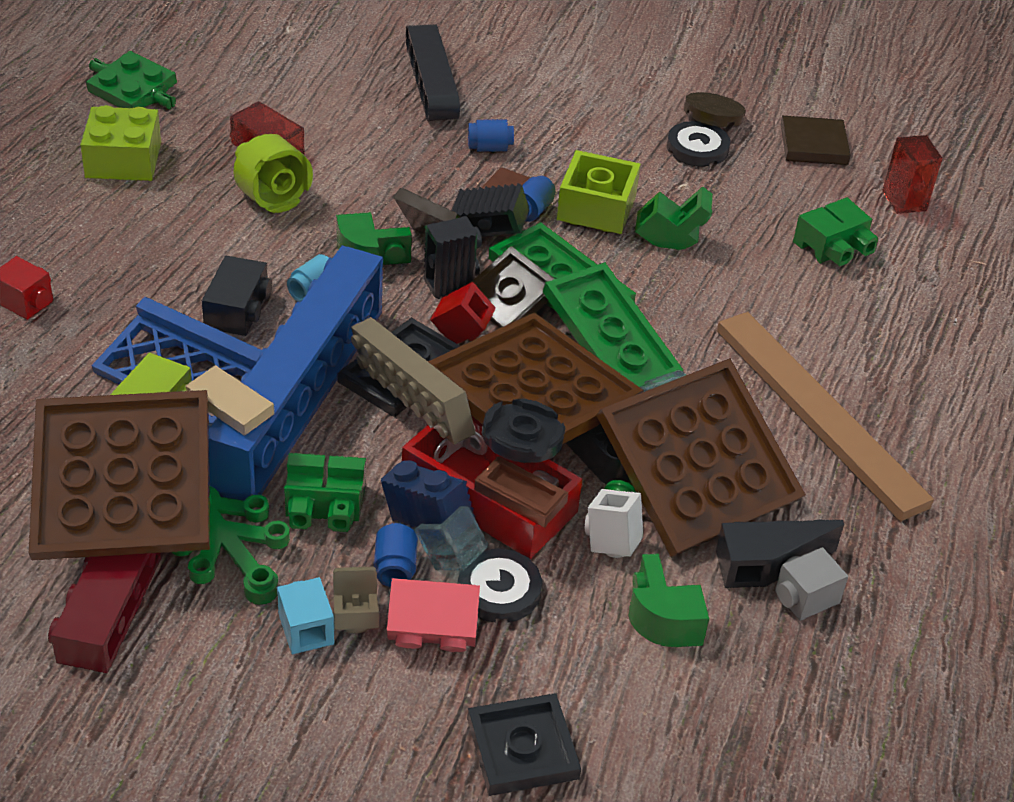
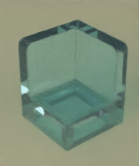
M460 506L442 524H420L415 529V533L435 570L464 571L489 546L468 506Z

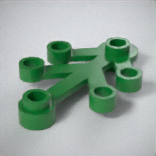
M210 486V550H201L199 555L190 559L188 570L191 581L197 584H206L213 580L215 577V563L223 547L245 576L243 583L246 599L257 605H264L274 601L278 596L277 574L270 567L259 565L241 540L266 544L272 549H282L290 542L289 526L282 521H272L265 527L225 520L221 514L244 516L248 521L254 523L262 522L269 516L268 499L262 495H251L245 501L220 497L219 492ZM259 507L261 509L253 510L252 508ZM273 534H282L281 536H272ZM178 551L171 553L176 556H187L191 554L193 551ZM199 568H207L204 571H197Z

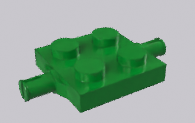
M128 51L111 64H106L97 58H93L94 61H90L89 69L97 74L86 81L88 92L119 108L146 107L153 103H158L167 109H172L175 106L176 98L166 94L168 89L177 84L175 72L132 51Z

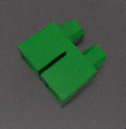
M846 197L827 204L824 208L819 207L799 215L793 243L801 249L808 246L815 250V257L820 264L832 260L840 267L849 263L853 258L854 250H858L864 256L874 253L879 238L870 231L873 219Z
M288 454V474L284 493L285 517H289V526L292 529L306 530L308 527H311L312 518L328 519V528L332 531H350L353 521L359 522L366 488V458L329 456L326 484L325 455Z

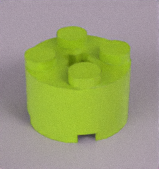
M264 134L257 136L249 142L240 144L235 151L236 160L233 174L236 185L257 205L269 212L282 213L296 207L301 202L299 197L304 190L309 191L312 185L313 169L310 161L280 135Z

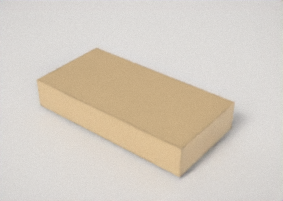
M216 365L185 386L186 391L207 390L209 412L244 436L274 415V404Z

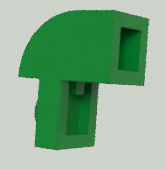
M702 186L679 206L659 191L637 211L635 232L657 247L676 250L689 248L698 243L700 226L706 224L712 215L713 194Z
M371 212L336 215L338 250L343 245L382 256L383 265L411 263L412 234L410 227L375 229Z
M642 554L640 570L633 573L632 580L633 591L628 613L632 626L642 637L661 646H703L709 623V615L701 585L667 586L659 554Z

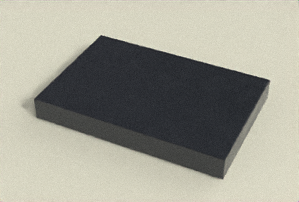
M412 317L391 332L426 361H430L460 347V345ZM357 359L337 373V382L394 418L407 408L401 399L395 398L388 388H383L376 378L373 379L368 371L361 369Z

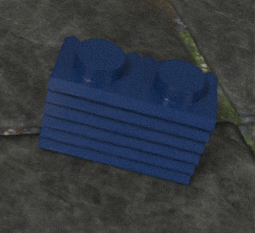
M401 461L381 478L392 521L397 520L398 523L410 525V528L416 527V530L422 529V532L428 531V534L434 533V536L440 535L441 538L446 537L447 540L454 539L474 521L475 514H472L474 508L471 507L472 501H469L470 494H467L469 488L466 487L467 481L449 476L447 472L442 470L433 471L417 466L414 461Z

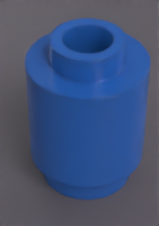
M507 119L476 120V123H468L469 149H476L477 152H507L508 145H514V126H508Z
M545 176L531 177L522 185L530 210L527 220H525L526 222L534 221L554 201L555 186Z
M392 523L380 528L376 534L373 567L377 570L378 581L387 587H391L392 578L411 580V577L416 572L418 536L412 528L401 523Z

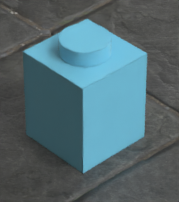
M320 577L305 581H295L291 584L277 587L278 614L291 654L334 645V615Z

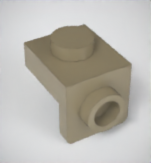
M335 568L333 570L334 629L345 630L349 633H362L368 629L379 628L376 568Z

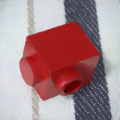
M15 256L0 267V305L28 320L54 301L49 272L43 268L37 267L18 256Z
M471 282L443 297L430 321L446 338L459 344L467 339L468 341H473L485 331L496 307Z

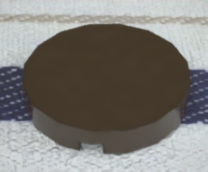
M708 92L688 94L683 106L686 114L690 113V111L692 112L694 120L716 127H727L729 122H734V127L739 126L743 123L746 113L745 107L739 102Z

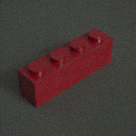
M164 552L85 557L82 574L77 584L73 583L69 587L66 596V606L61 616L55 617L49 628L48 641L53 645L56 663L108 674Z

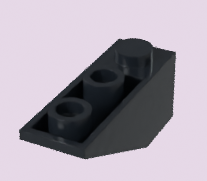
M819 519L807 521L722 523L716 553L724 587H766L778 581L782 564L794 556L801 557L822 547L829 555L836 552L844 528V521Z

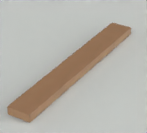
M748 311L719 321L717 332L900 522L931 509L934 498Z

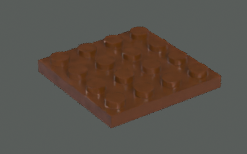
M536 313L527 315L428 361L466 391L471 416L481 424H483L486 411L496 403L503 401V405L512 404L513 399L537 401L552 408L558 414V421L561 424L564 423L566 430L563 444L600 425L601 423L596 414L602 408L644 391Z
M731 358L604 407L596 414L636 492L641 493V501L671 558L719 537L722 523L752 522L793 504L806 496Z
M207 390L36 399L28 552L32 561L210 550L209 404Z

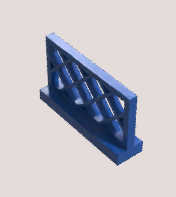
M144 297L136 305L137 317L91 366L95 374L119 385L137 366L135 355L156 351L157 355L162 357L161 349L178 346L184 349L185 354L166 359L190 367L192 381L206 371L193 374L191 364L206 360L214 363L219 368L221 366V369L231 376L240 375L243 377L246 372L250 373L256 365L262 350L148 297ZM141 330L154 335L153 341L134 345L132 343V340ZM130 356L131 366L119 369L109 367L115 359ZM209 415V424H213L217 419L215 415Z

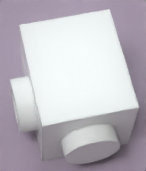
M601 489L589 505L585 519V533L590 536L591 552L605 553L614 558L631 557L643 539L641 493Z

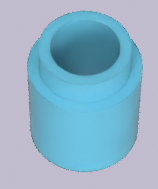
M319 254L291 273L290 278L287 280V288L296 301L301 302L308 293L311 282L314 279H318L324 271V266L329 257Z

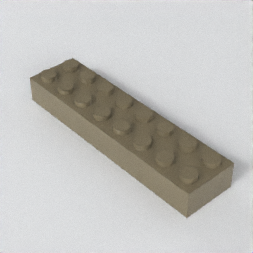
M372 317L351 326L353 333L351 341L357 349L359 356L356 359L361 369L368 371L373 379L376 378L383 388H388L395 398L401 399L406 407H410L419 418L422 417L427 422L430 428H435L442 438L448 439L453 445L476 434L466 391Z

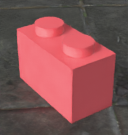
M392 578L387 622L388 640H396V646L411 649L421 648L422 643L440 644L441 650L449 652L466 651V646L475 647L480 585Z

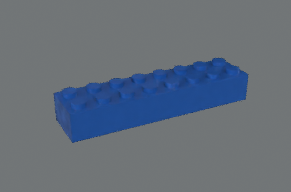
M342 245L333 258L330 257L326 261L324 271L319 278L311 282L308 293L301 302L298 301L294 305L292 314L285 325L281 324L278 327L275 338L269 347L262 349L257 363L251 372H246L240 382L274 404L273 416L245 436L218 417L213 424H209L210 486L219 492L220 497L245 501L251 495H262L336 383L337 373L348 365L356 353L357 349L351 341V336H353L351 326L370 317L377 321L382 314V256Z

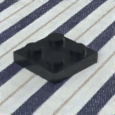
M556 693L468 708L467 720L488 796L580 780L581 766Z

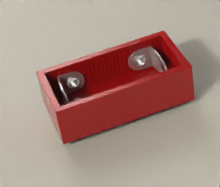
M472 417L476 434L455 445L448 439L442 438L435 428H430L427 425L402 447V461H414L417 466L433 471L442 470L447 472L449 476L467 481L466 487L469 488L467 494H470L469 501H472L471 507L474 508L472 514H475L474 521L471 524L529 559L578 513L582 478L549 459L538 463H521L508 460L494 453L484 442L482 435L483 424L474 417ZM498 456L568 492L567 503L545 528L474 490L475 479Z

